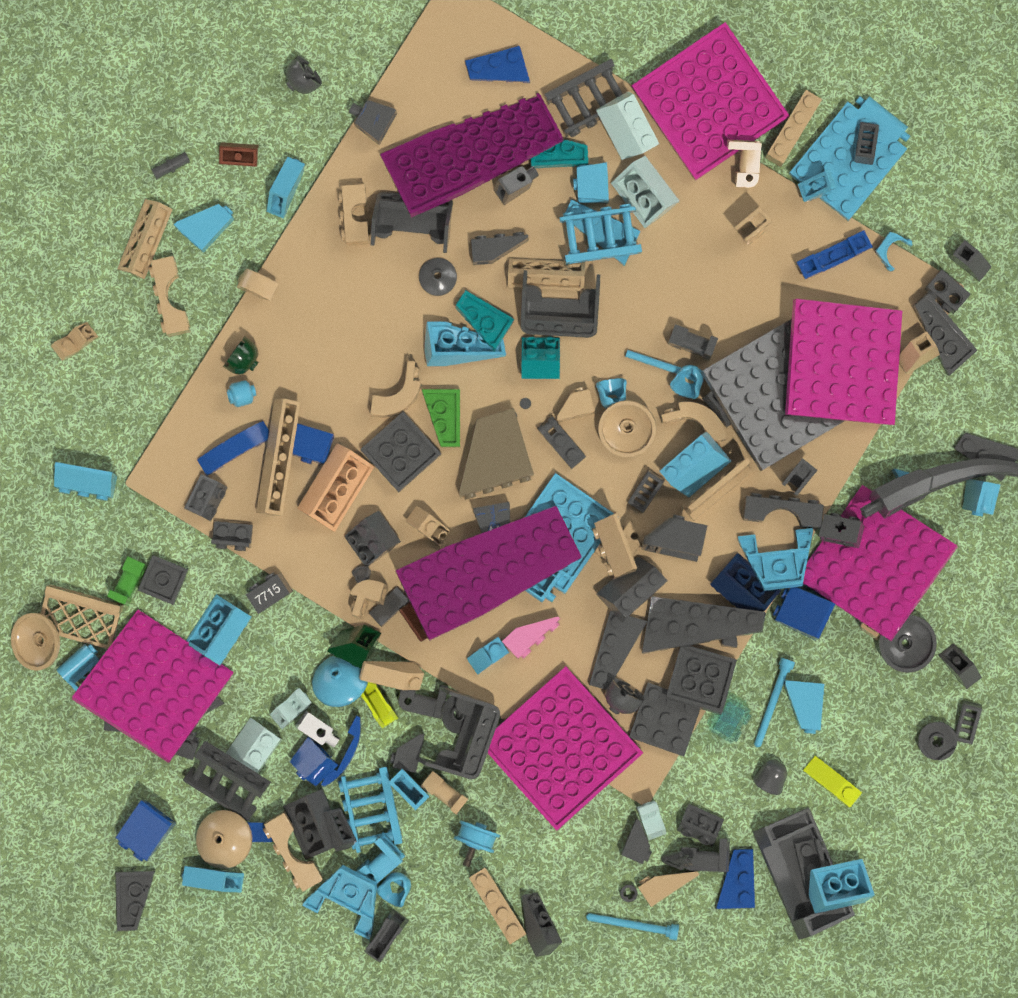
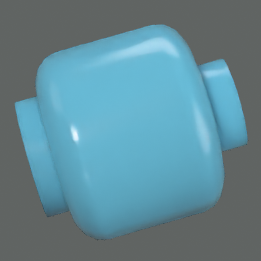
M247 380L232 383L229 389H227L228 400L235 407L252 404L253 397L256 396L254 385H250Z

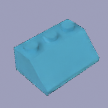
M705 432L664 466L660 473L671 486L689 498L727 466L731 459L710 434Z
M55 462L54 487L58 488L60 493L70 494V491L78 492V496L87 498L91 494L96 495V499L103 501L113 498L117 475L113 472Z
M216 594L186 641L189 642V646L221 665L241 632L247 626L251 616Z
M862 859L810 871L809 898L815 914L865 903L875 896Z

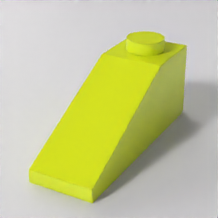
M816 756L813 757L803 770L848 808L862 794L854 785Z

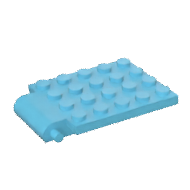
M860 96L856 101L861 106L859 109L847 102L789 173L801 183L826 170H831L836 188L831 190V194L820 197V199L847 221L851 219L907 150L905 146L898 142V139L901 138L907 142L911 137L905 132L908 126L871 97L865 100ZM860 122L879 125L873 165L854 162ZM863 130V133L874 134V132ZM862 138V140L873 141L872 139ZM861 146V148L872 149V147Z
M556 473L525 517L557 506L582 557L580 560L568 565V567L561 569L549 578L525 590L542 603L545 599L553 602L556 597L551 593L553 587L566 594L601 543L600 539L596 540L593 534L594 523L614 514Z

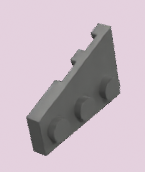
M968 433L962 436L954 448L969 460L990 458L1016 462L1018 459L1017 448ZM1006 475L993 477L1002 482Z
M155 871L116 872L117 931L138 930Z

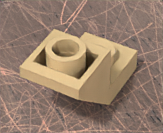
M85 322L75 327L68 336L55 341L51 347L63 361L74 356L94 341L98 335L88 322Z

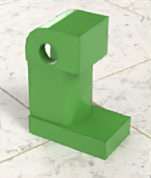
M127 556L114 591L110 590L107 597L129 606L147 565Z

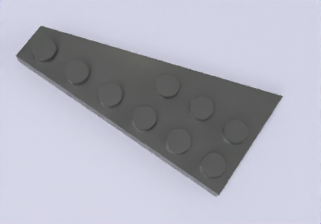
M651 596L642 653L647 654L659 650L663 651L670 648L763 632L766 613Z

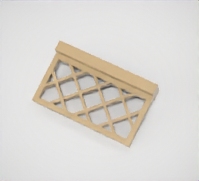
M739 457L681 507L694 521L753 472L749 467L751 461L748 458L743 460Z
M50 584L46 586L41 614L46 617L51 616L55 627L59 630V636L108 649L113 643L124 604ZM49 598L56 599L60 607L51 611L48 606ZM74 604L79 612L70 617L65 606ZM62 609L67 619L58 623L53 613ZM87 609H92L97 617L88 622L83 612ZM81 614L86 624L76 628L72 618ZM106 614L114 615L113 624L107 627L102 616ZM99 619L104 629L95 634L90 623ZM68 620L74 629L69 634L64 633L60 627L61 624ZM85 626H88L92 633V636L87 639L82 638L78 631ZM106 631L109 636L108 645L100 643L97 635Z

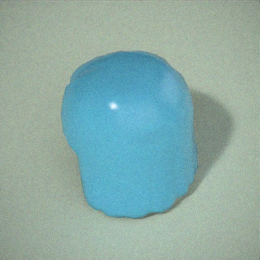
M694 365L683 366L671 381L670 388L682 397L688 399L698 398L704 379L701 374L702 370ZM685 378L693 381L694 383L690 384L686 382Z
M613 378L596 383L599 398L604 408L607 409L618 401L626 400V379ZM609 395H616L617 398H610V397H608V396H609Z
M391 873L377 887L376 892L388 903L401 908L404 906L405 899L410 892L411 881L403 873ZM391 882L398 884L404 890L401 893H392Z

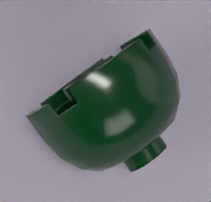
M246 336L242 339L244 342L241 341L227 360V363L225 362L223 365L225 369L234 374L241 375L245 374L248 370L253 371L259 363L256 360L259 355L258 348Z

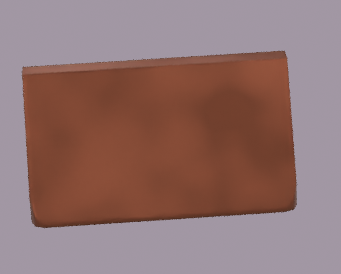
M221 142L219 146V164L257 167L259 145Z
M411 603L401 608L399 612L419 641L422 642L428 639L424 630H421V623Z

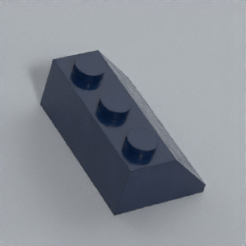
M739 553L733 557L710 584L736 608L762 612L766 610L781 592L780 589L764 591L750 563Z

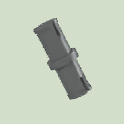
M183 152L172 159H166L165 163L152 168L151 171L157 180L170 172H176V169L190 163V160L186 153Z

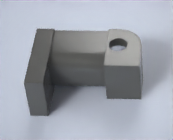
M675 324L668 344L676 349L685 350L710 361L718 338L711 336L708 339L688 332L689 329Z
M802 458L782 485L786 486L788 482H791L798 488L794 493L797 496L818 470Z
M439 689L438 698L417 694L416 690H401L398 703L405 711L441 719V710L446 701L447 694ZM407 698L412 700L410 705L405 704Z
M720 838L719 852L699 851V847H682V852L685 855L697 858V864L690 867L686 866L687 870L729 872L730 838Z
M393 909L364 952L381 963L391 944L409 920Z

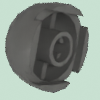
M300 55L293 59L286 68V78L288 80L286 84L292 91L296 90L298 93L309 94L321 86L322 80L316 71L313 72L308 66L309 62Z
M618 678L612 679L605 693L606 701L610 705L609 709L615 714L634 713L645 700L644 696L637 689L633 691L629 688V683Z

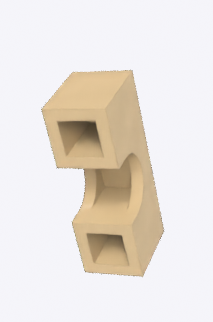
M365 184L342 186V191L339 192V203H343V210H340L341 222H344L345 229H341L342 241L346 240L347 246L370 244L368 223L357 222L352 217L355 209L367 207Z

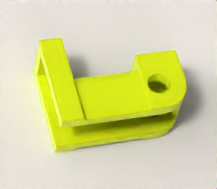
M368 682L361 697L367 703L373 713V717L383 729L397 720L398 716L386 702L378 685Z

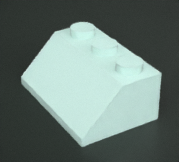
M628 91L596 109L621 160L642 154L659 144L633 93Z
M646 156L632 162L611 182L624 202L631 204V207L635 206L636 211L633 213L644 228L662 217L679 202V199Z
M250 718L226 754L259 774L282 739Z

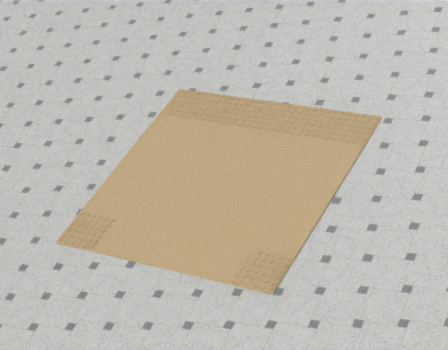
M430 0L368 98L370 101L394 108L397 111V115L381 144H377L355 126L356 119L354 120L258 272L278 283L271 301L261 299L250 292H245L126 480V485L212 539L214 521L253 525L251 548H246V551L234 550L235 547L227 546V548L268 574L273 572L278 574L281 572L292 589L350 625L356 627L365 624L381 632L379 643L408 661L415 662L421 669L458 692L497 706L500 710V718L504 720L511 716L566 666L622 730L630 736L638 710L632 714L613 713L609 709L610 705L605 698L606 690L589 685L611 611L596 593L614 578L613 575L609 576L606 565L609 563L600 556L593 553L566 594L553 587L551 593L556 596L553 602L545 599L542 603L526 591H523L518 596L504 602L499 607L472 622L464 624L431 641L426 639L421 642L400 612L395 614L383 627L369 614L378 605L376 603H368L363 620L352 615L351 606L353 601H356V598L350 593L353 587L358 584L352 575V571L358 566H364V564L344 536L364 518L380 511L401 542L368 566L371 570L368 580L385 583L389 587L387 595L397 587L407 597L395 572L396 570L449 545L481 534L473 508L509 502L510 523L524 518L556 473L614 514L617 513L623 530L631 521L643 531L645 537L665 520L673 518V515L683 516L685 521L708 525L702 554L698 556L697 562L641 549L642 544L634 553L633 558L640 557L652 564L668 580L652 595L654 597L736 608L710 584L737 553L748 561L738 542V536L756 535L758 553L798 549L795 530L807 529L800 527L797 518L791 512L781 509L770 512L763 522L743 520L745 497L750 496V493L762 494V498H769V495L781 496V500L799 498L800 502L808 503V500H817L819 504L824 505L823 520L824 514H827L881 424L844 421L760 472L733 425L731 424L726 428L722 423L727 439L717 444L731 459V462L692 496L739 457L743 460L748 458L751 461L749 467L753 472L693 521L681 507L692 496L688 498L671 486L660 473V470L704 432L696 422L687 419L662 424L661 415L668 409L675 408V411H678L677 405L679 402H695L710 409L702 398L711 389L705 379H703L698 398L688 399L682 397L670 388V383L677 374L625 357L627 350L681 368L685 365H694L703 371L792 319L793 299H803L903 311L900 341L901 354L910 341L926 332L913 305L927 293L925 288L940 271L894 243L887 250V259L895 269L891 272L888 271L875 252L884 240L883 236L853 218L847 221L820 198L804 202L797 184L760 163L759 180L755 186L736 187L735 172L736 170L739 171L740 151L695 181L631 88V84L615 74L612 75L622 93L624 94L629 91L634 94L659 144L642 154L621 160L601 120H598V124L588 129L585 127L581 129V133L574 137H565L564 130L568 129L556 105H553V103L547 104L544 94L597 67L598 64L492 0ZM520 46L530 83L470 80L465 63L466 60ZM600 77L596 79V85L605 102L608 103L614 100L616 96L606 78ZM586 85L579 88V93L590 114H596V109L600 107L590 88L586 87ZM537 93H540L563 136V141L569 140L587 145L588 165L607 162L608 203H580L578 201L577 190H574L573 179H577L578 166L535 168L539 176L533 179L530 189L506 205H503L494 192L498 179L521 166L528 170L531 168V159L466 194L452 199L453 209L447 253H443L444 244H436L431 240V234L393 231L392 235L388 236V238L376 236L375 245H370L372 216L377 195L381 192L398 193L381 159V153L453 123L455 125L464 123V119L470 117L473 119L483 116L482 113L490 111L491 113L500 110L501 106L506 104L507 106L519 103L518 100L523 98L525 100L536 97ZM568 94L562 97V102L574 124L585 120L572 95ZM646 156L679 199V202L646 228L643 227L634 213H630L632 227L641 231L636 244H641L642 253L630 255L625 266L620 264L615 258L585 262L584 290L596 289L597 274L600 275L596 335L586 338L524 333L521 330L522 288H508L509 259L565 261V255H568L570 249L566 222L560 223L559 217H563L571 199L598 212L601 211L600 208L612 207V210L620 209L619 206L626 203L612 186L611 182L632 162ZM751 174L746 176L747 180L751 178ZM365 184L367 207L355 209L352 217L357 222L368 223L370 244L347 246L346 240L342 241L341 229H345L344 222H341L340 210H343V203H339V192L342 191V186ZM758 207H761L772 220V223L764 228L766 232L748 245L745 241L748 235L744 230L738 233L735 227ZM623 214L611 216V218L624 223ZM574 227L577 250L580 253L587 252L589 248L587 236ZM865 230L873 246L871 249L834 268L804 279L796 262L812 254L815 255ZM524 232V235H528L529 241L493 264L473 265L471 239H475L476 236L494 238L496 234L513 236V233ZM596 244V247H598L599 250H604L598 244ZM433 258L448 260L457 272V281L454 288L442 296H434L427 293L419 281L421 267ZM512 266V268H522L521 266ZM557 267L552 268L553 270H560ZM580 268L571 269L572 271H581ZM435 273L434 277L436 279L441 278V274ZM935 283L934 286L937 291L944 290V286L941 283ZM541 289L542 298L580 300V293L582 292ZM465 290L515 319L503 338L506 351L505 357L450 366H427L424 351L427 322L452 323V326L459 328L467 327L470 331L476 332L455 308ZM955 295L949 296L950 302L955 304L958 298ZM675 324L689 329L688 332L708 339L711 336L718 338L710 361L685 350L676 349L668 344ZM246 336L258 348L259 355L256 360L259 363L253 371L248 370L245 374L241 375L234 374L225 369L223 365L225 362L227 363V360L241 341L244 342L242 339ZM522 337L560 338V379H521ZM407 362H416V367H419L418 379L414 378V381H421V389L415 402L404 413L442 455L399 493L380 471L374 467L334 532L297 509L325 463L312 462V464L301 462V458L292 455L283 515L271 516L256 513L268 443L266 441L207 476L227 486L225 497L221 500L217 513L211 521L184 509L200 475L206 476L197 459L259 422L264 421L268 430H270L275 399L284 398L301 402L298 424L334 434L335 437L329 455L338 443L372 464L360 449L398 416L386 418L371 417L373 395L389 397L397 394L405 384ZM900 364L897 398L914 372L906 374ZM613 378L626 379V400L641 403L652 413L656 422V435L652 445L642 454L634 457H621L613 454L603 445L599 437L598 426L606 408L602 406L596 388V383L599 381ZM685 378L686 382L690 384L694 383L693 381ZM247 380L250 385H254L256 396L253 397L252 404L235 407L228 400L227 389H229L232 383ZM584 387L585 390H590L595 414L558 423L586 456L584 460L571 470L537 428L540 425L546 424L548 422L547 419L551 416L557 421L559 412L570 394L574 393L573 390ZM422 389H460V447L440 446ZM609 395V396H608V397H610V398H617L616 395ZM521 399H530V408H521ZM514 408L534 476H531V480L520 483L519 480L512 482L513 486L502 489L501 486L494 487V491L483 494V491L475 493L476 497L466 500L464 497L460 498L459 490L477 419ZM625 423L626 428L632 427L630 423ZM554 428L548 431L551 436L556 432ZM803 458L818 471L796 496L794 494L798 489L791 482H788L786 486L782 485V483ZM650 469L664 478L665 481L643 513L630 505L628 501ZM650 477L647 479L655 485L658 484V482ZM646 484L643 485L651 492L654 491V489ZM641 490L639 491V493H640L641 495H643L644 497H646V498H649V497H650L649 495H647V494L644 493L643 491H641ZM635 497L636 501H638L642 505H645L646 502L642 501L638 497ZM416 506L432 515L452 531L442 547H439L406 522ZM632 534L631 538L633 540L638 539V536L636 534ZM651 597L630 616L647 621ZM554 617L560 618L558 621L560 625L553 632L547 631L544 634L546 638L538 646L534 644L530 647L531 652L524 659L522 657L517 659L506 647L509 653L478 675L467 660L481 647L483 648L497 637L503 641L518 627ZM647 623L615 677L629 683V688L633 691L637 689L642 695H644L648 683L665 689L669 688L680 647L643 654L642 650ZM753 634L737 636V648L723 647L721 645L722 640L690 646L737 660ZM700 709L693 731L706 712L705 710ZM630 738L643 754L608 785L643 805L651 802L679 755Z

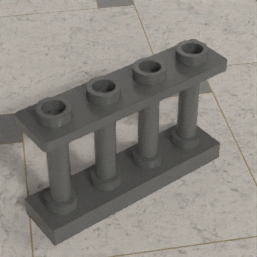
M612 59L544 94L547 104L553 103V105H556L568 129L564 130L565 137H574L581 133V129L585 127L588 129L592 128L600 120L597 113L594 115L590 114L579 93V88L585 85L589 87L599 107L607 103L596 85V79L600 77L606 78L616 98L623 94L612 75L613 70H615V64ZM568 94L572 95L585 119L577 124H574L562 102V97Z
M205 741L194 756L200 760L197 768L192 767L183 781L228 810L238 813L246 821H249L257 809L256 806L252 805L255 797L261 798L271 782ZM207 765L216 770L213 779L203 774ZM223 775L233 781L229 789L219 784ZM239 786L249 791L245 800L236 794Z

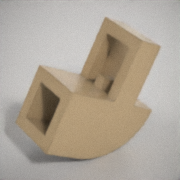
M246 269L238 278L237 288L250 292L261 299L271 301L278 283L255 271Z
M364 580L356 584L350 593L356 598V601L354 600L351 606L352 615L363 620L369 602L384 605L389 587L385 583L374 580Z

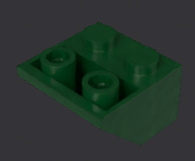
M365 624L341 630L327 652L362 669L363 662L367 661L374 652L382 633Z

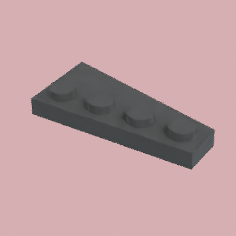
M610 611L589 685L604 690L607 689L609 683L619 672L647 621L629 616L621 622Z

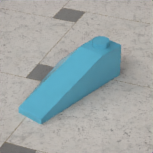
M449 322L426 323L424 351L427 366H450L506 356L504 340L501 341L494 352L477 332L470 331L467 327L459 328L452 326V323Z

